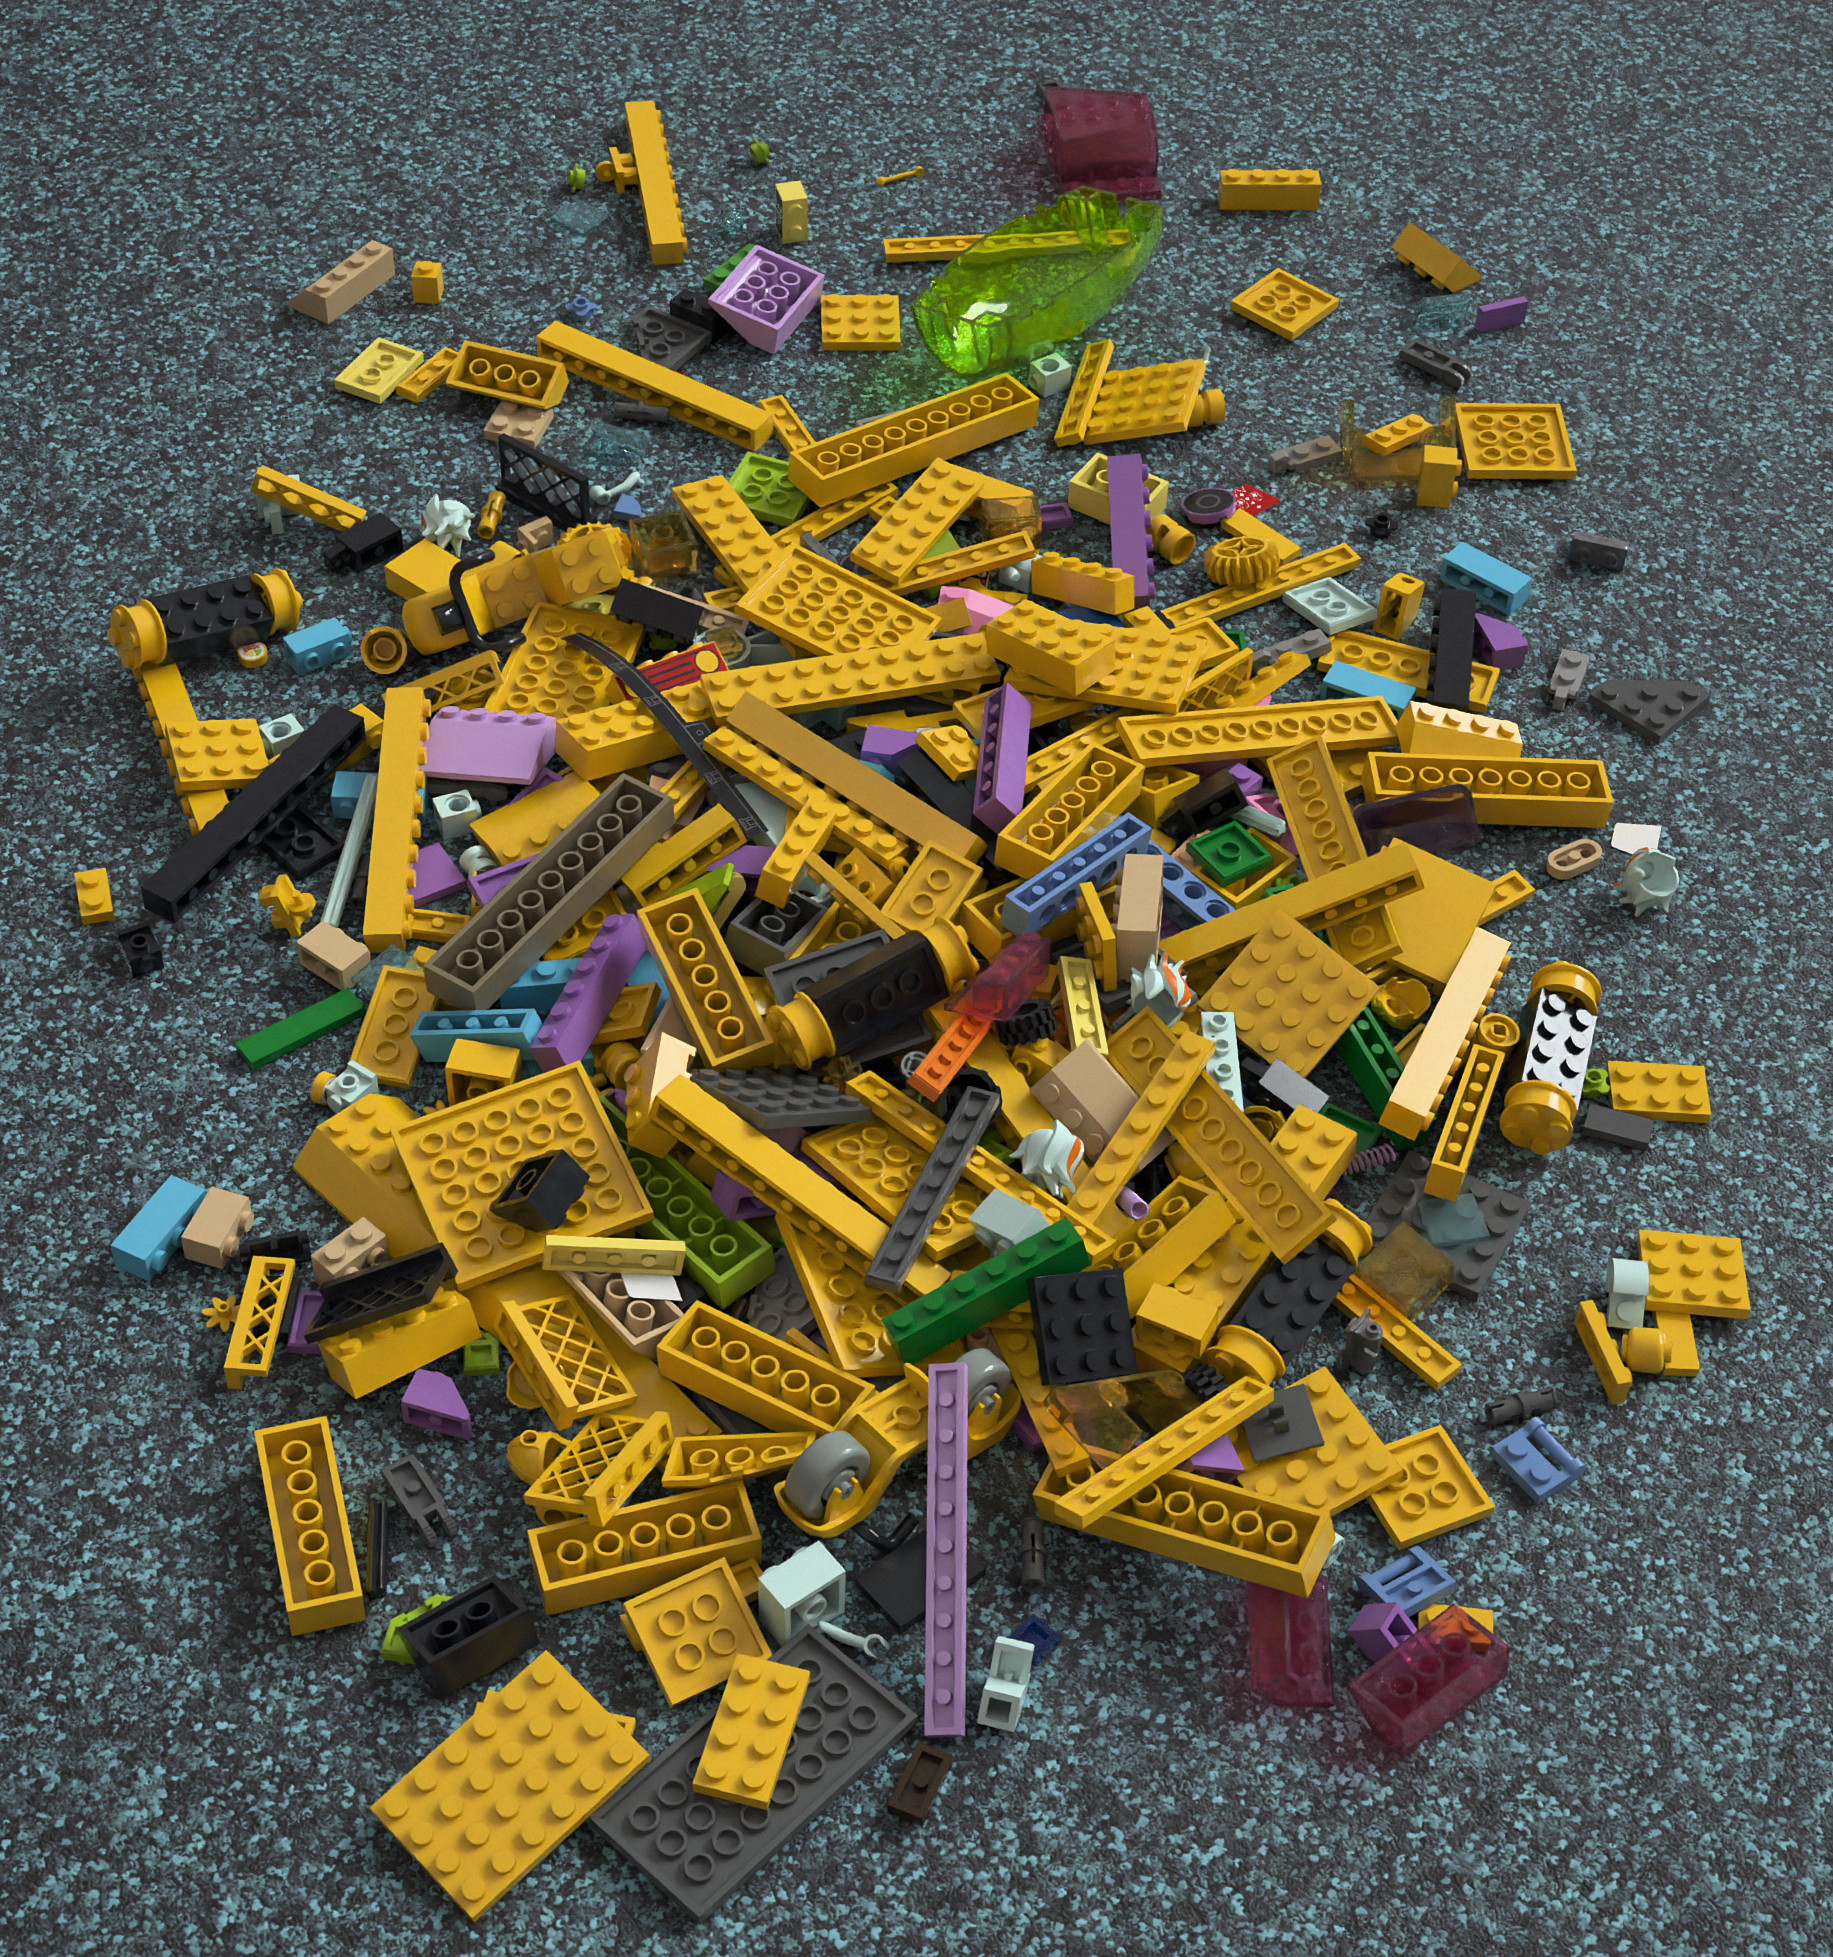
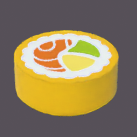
M261 642L242 646L237 650L239 663L246 668L260 667L268 660L267 648Z
M326 1071L319 1073L311 1086V1100L323 1106L328 1105L326 1087L337 1076Z

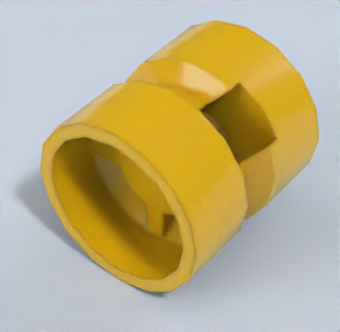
M1220 389L1204 390L1201 395H1197L1187 428L1201 426L1203 421L1207 425L1224 422L1225 401Z
M1165 514L1154 517L1151 520V527L1146 528L1147 534L1152 535L1153 550L1160 553L1163 558L1174 565L1184 562L1195 547V535L1184 527L1179 526L1177 522Z
M1491 1013L1484 1016L1480 1021L1467 1051L1471 1053L1475 1043L1504 1052L1505 1056L1500 1070L1502 1071L1520 1038V1030L1514 1020L1508 1016Z
M619 1041L613 1043L602 1055L600 1063L602 1071L617 1089L627 1092L624 1080L625 1073L631 1064H636L642 1054L630 1042Z

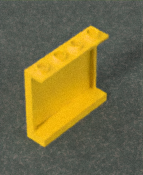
M1393 837L1389 847L1383 845L1380 852L1405 842ZM1407 843L1425 888L1386 904L1403 953L1385 962L1434 984L1430 993L1441 997L1497 884Z

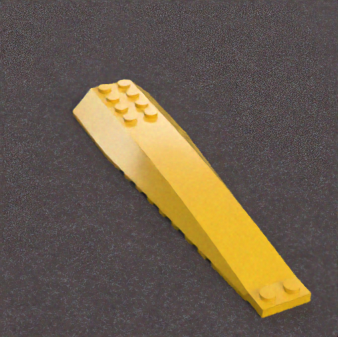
M369 1093L318 1125L295 1160L292 1168L350 1225L364 1217L382 1231L387 1237L389 1259L392 1260L438 1243L390 1133V1128L420 1117L400 1098ZM542 1261L458 1292L470 1301L477 1324L486 1332L499 1340V1345L502 1343L504 1346V1342L493 1326L501 1302L514 1300L520 1306L572 1293L637 1394L635 1403L603 1411L602 1413L649 1419L655 1411L668 1412L674 1439L675 1437L723 1435V1430L710 1420L674 1381L659 1374L658 1364L655 1361L632 1350L557 1270H542ZM453 1279L444 1281V1283L458 1292ZM566 1306L553 1309L552 1313L572 1320L573 1316ZM532 1315L525 1316L528 1323L542 1327L544 1320ZM550 1322L547 1323L545 1328L564 1337L567 1329ZM571 1331L569 1339L588 1346L589 1341L585 1336ZM543 1339L540 1340L545 1349L558 1353L559 1345ZM564 1348L561 1354L580 1363L584 1356L567 1348ZM587 1357L586 1365L605 1372L606 1368L602 1362ZM563 1367L566 1377L574 1380L577 1372ZM580 1374L578 1382L598 1389L601 1382L583 1374ZM604 1383L601 1390L614 1396L622 1394L619 1388ZM573 1391V1395L580 1405L593 1402L594 1398ZM602 1426V1427H604L606 1430H607V1429H610V1428H613V1427H608V1426ZM638 1431L633 1432V1433H630V1434H627V1435H625V1436H626V1438H627V1437H630V1436H633V1435H635ZM673 1445L655 1465L663 1474Z

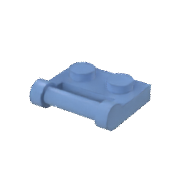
M1534 1417L1523 1428L1492 1446L1490 1456L1538 1504L1578 1479L1586 1471L1587 1466L1579 1458L1574 1459L1545 1429L1546 1424L1539 1417ZM1536 1439L1564 1469L1558 1471L1530 1441Z
M1417 1545L1407 1550L1405 1556L1372 1574L1366 1572L1357 1577L1356 1584L1362 1595L1365 1597L1370 1596L1376 1604L1397 1602L1409 1618L1456 1592V1581ZM1413 1568L1412 1571H1410V1572L1404 1574L1403 1576H1401V1577H1399V1578L1393 1580L1392 1582H1390V1583H1388V1584L1382 1586L1383 1584L1387 1583L1388 1581H1390V1580H1392V1579L1398 1577L1399 1575H1401V1574H1403V1573H1405V1572H1407V1571H1409L1410 1569Z

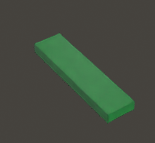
M346 988L235 1043L236 1051L249 1067L255 1070L365 1015V1007L351 990Z

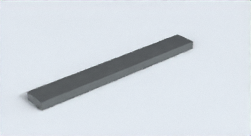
M971 1086L967 1087L864 1276L865 1285L898 1294L999 1105L1000 1094Z

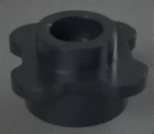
M1380 512L1375 517L1365 520V525L1370 527V534L1376 538H1387L1391 535L1392 530L1398 529V523L1392 521L1387 513Z

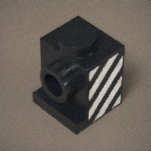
M148 921L117 931L121 954L134 978L164 968L161 949L150 930Z

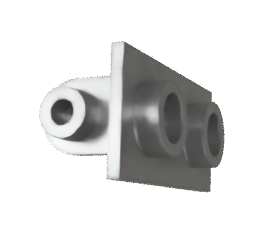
M1369 1308L1365 1310L1359 1319L1354 1317L1345 1330V1335L1348 1338L1340 1354L1343 1357L1341 1373L1343 1374L1349 1367L1354 1368L1362 1375H1369L1376 1369L1379 1354L1377 1352L1380 1349L1383 1330L1378 1323L1369 1320L1371 1311Z

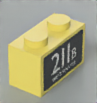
M801 181L776 184V229L783 244L807 241L808 198Z

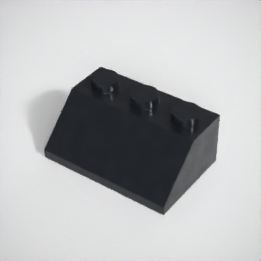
M621 578L610 609L611 612L617 614L615 620L632 625L633 620L644 623V630L657 635L660 634L661 630L672 633L670 639L686 645L688 639L696 641L709 613V610L705 607Z
M496 1575L397 1628L401 1640L424 1681L441 1699L457 1692L461 1687L483 1675L489 1674L495 1668L515 1657L523 1655L527 1650L540 1644L530 1609Z

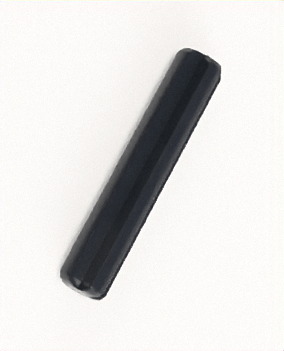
M384 1499L379 1501L372 1500L368 1505L366 1590L367 1596L371 1599L384 1598L387 1595L388 1502Z

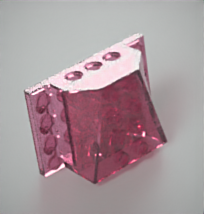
M1044 86L1043 114L1037 115L1036 123L1062 201L1078 196L1087 197L1093 204L1161 199L1162 190L1157 179L1159 153L1156 120L1145 93Z

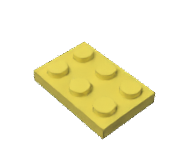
M378 337L334 379L335 388L381 404L396 389L399 383L411 375L424 362L423 353Z

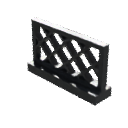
M505 433L498 437L501 482L495 485V490L504 493L507 501L539 518L547 516L552 521V525L565 532L570 527L576 528L577 523L587 525L589 521L591 524H597V516L590 513L589 478ZM509 447L512 448L518 458L515 459ZM529 458L533 459L539 469L536 470ZM519 461H520V462L522 463V465L525 467V469L527 470V472L529 473V475H526V473L524 472V470H523V469L521 468V466L519 465V463H518ZM550 469L554 470V472L556 473V475H557L558 478L560 479L559 481H557V479H556L555 476L552 474V472L550 471ZM540 472L543 474V476L548 481L550 486L546 485V483L539 474ZM571 480L579 484V492ZM560 484L565 486L571 497L567 496Z
M443 1242L325 1282L319 1289L324 1302L303 1337L307 1344H311L429 1304L441 1282L455 1278L458 1269Z

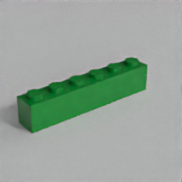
M1067 1217L1057 1221L882 1318L881 1322L890 1345L903 1364H915L1028 1301L1029 1293L1026 1279L1076 1273L1089 1267L1091 1264L1084 1241Z

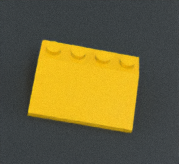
M574 771L564 776L563 780L559 782L554 781L524 796L519 801L508 806L506 805L470 823L469 828L480 845L488 851L491 860H494L497 866L501 867L540 853L601 793L588 781L585 782Z

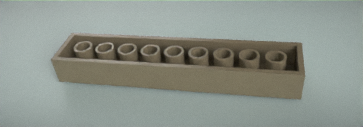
M622 773L423 965L427 992L460 1010H487L675 824L673 798Z

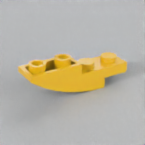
M904 710L846 719V734L860 728L867 730L868 725L916 732L918 728H942L957 725L966 731V727L955 716L953 710L914 717H906Z

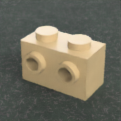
M325 921L320 922L296 941L299 964L341 991L346 988L351 989L372 972L370 951L362 942H356L345 935L340 928H334Z
M211 1186L181 1236L185 1258L223 1269L228 1259L234 1257L237 1253L238 1244L244 1232H248L253 1225L254 1213L251 1212L249 1197Z
M362 1217L311 1255L315 1282L321 1286L330 1280L389 1261L386 1235L366 1218Z

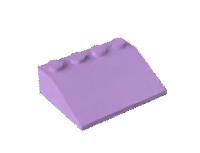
M755 245L708 299V304L750 344L775 354L820 300L825 275Z
M456 706L441 708L431 719L429 725V741H424L423 746L427 749V764L422 765L421 771H424L425 777L530 785L556 753L554 751L556 717L545 716L544 713L540 712L524 715L517 714L512 710L496 713L488 712L484 708H476L471 711L459 710Z

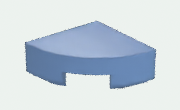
M622 494L614 509V518L641 523L642 515L639 502L629 495Z

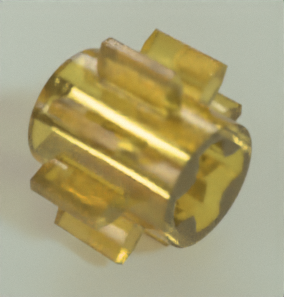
M849 1055L845 1057H832L828 1065L822 1067L824 1074L822 1081L824 1085L835 1086L839 1089V1093L847 1095L845 1094L846 1082L856 1078L863 1072L860 1062L852 1064Z

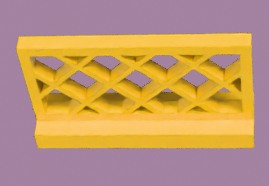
M1247 647L1192 681L1178 712L1210 709L1216 704L1217 699L1230 695L1237 690L1238 684L1250 680L1254 651Z
M572 1293L520 1306L514 1300L501 1302L493 1326L558 1431L571 1428L574 1419L635 1403L637 1394ZM566 1306L573 1316L572 1320L552 1313L553 1309ZM532 1315L544 1320L542 1327L528 1323L525 1316ZM550 1322L567 1329L565 1337L546 1330L547 1323ZM571 1331L585 1336L589 1341L588 1346L569 1339ZM543 1339L559 1345L558 1353L545 1349L540 1340ZM564 1348L584 1355L581 1363L562 1356ZM587 1357L602 1362L606 1368L605 1372L586 1365ZM560 1365L577 1372L574 1380L561 1375L556 1366ZM580 1374L601 1381L598 1389L578 1382ZM604 1383L619 1388L622 1394L614 1396L601 1390ZM573 1391L594 1398L593 1402L580 1405L573 1395Z
M655 1411L649 1419L602 1412L596 1413L523 1495L525 1504L588 1515L590 1525L603 1527L673 1445L675 1439L668 1412ZM601 1426L613 1427L607 1430L597 1432ZM638 1431V1432H637L635 1435H633V1436H630V1437H627V1438H626V1436H625V1435H627V1434H630V1433H633V1432ZM618 1437H620L621 1439L603 1446L601 1445V1443ZM594 1445H596V1447H597V1448H593V1449H590V1450H587V1451L578 1453L581 1449H584V1448H588V1447H591V1446H594ZM620 1452L615 1457L609 1459L607 1457L608 1455ZM602 1458V1461L583 1466L584 1463ZM575 1466L578 1467V1469H575V1470H572V1471H569V1472L560 1474L561 1471H563V1470H566V1469H569V1468H572V1467H575ZM601 1473L599 1477L589 1479L590 1476ZM581 1479L584 1480V1482L569 1486L566 1488L564 1487V1485ZM559 1487V1490L548 1494H542L545 1491ZM583 1494V1500L572 1499Z

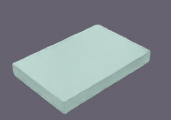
M1330 577L1282 593L1283 603L1329 635L1377 619L1376 608Z

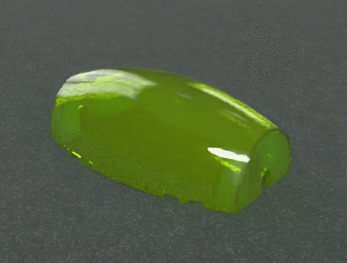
M1083 185L1056 196V203L1045 208L1043 203L1035 206L1036 213L1025 218L1024 214H1020L997 227L950 261L944 267L945 274L941 278L935 275L931 279L932 287L929 290L928 288H923L910 305L915 326L927 350L945 369L961 378H978L1003 373L1027 365L1052 353L1081 334L1113 309L1145 272L1160 246L1164 229L1162 205L1127 197L1125 199L1127 211L1125 212L1126 218H1124L1119 211L1116 193Z

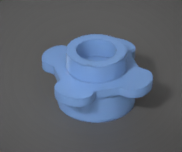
M577 297L572 303H568L565 306L566 311L571 312L572 318L578 321L590 319L592 311L597 309L596 303L589 302L585 297Z

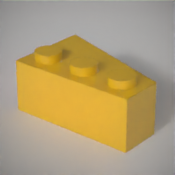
M662 1032L636 1064L633 1063L628 1067L624 1080L627 1088L625 1098L627 1119L625 1126L628 1132L629 1145L663 1159L679 1141L677 1137L652 1120L649 1114L656 1094L678 1075L682 1074L690 1080L692 1074L687 1073L686 1068L688 1060L695 1057L696 1047Z

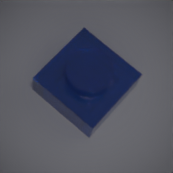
M1032 1614L1008 1638L1035 1645L1031 1662L1035 1667L1060 1644L1061 1636L1035 1614Z

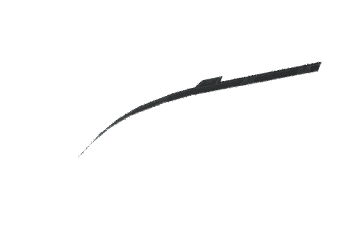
M580 632L560 638L599 660L638 696L670 733L748 838L769 831L713 756L703 749V739L713 733L704 720L687 723L671 703L637 668L601 642Z

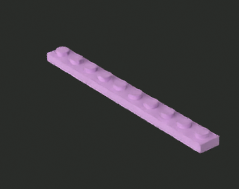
M964 1362L929 1364L924 1722V1736L928 1738L965 1737L968 1365Z

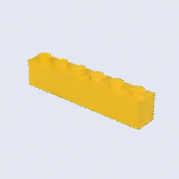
M1474 1043L1432 1159L1424 1193L1456 1202L1498 1081L1505 1056L1504 1052Z

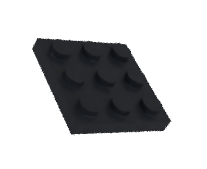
M1122 1268L1026 1279L1042 1386L1138 1373Z

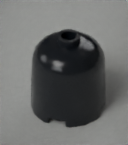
M974 1067L962 1068L958 1070L934 1103L923 1096V1106L947 1124L968 1086L1000 1094V1103L987 1125L989 1127L994 1119H997L1000 1115L1002 1107L1001 1089L995 1085L993 1079L988 1076L985 1070Z

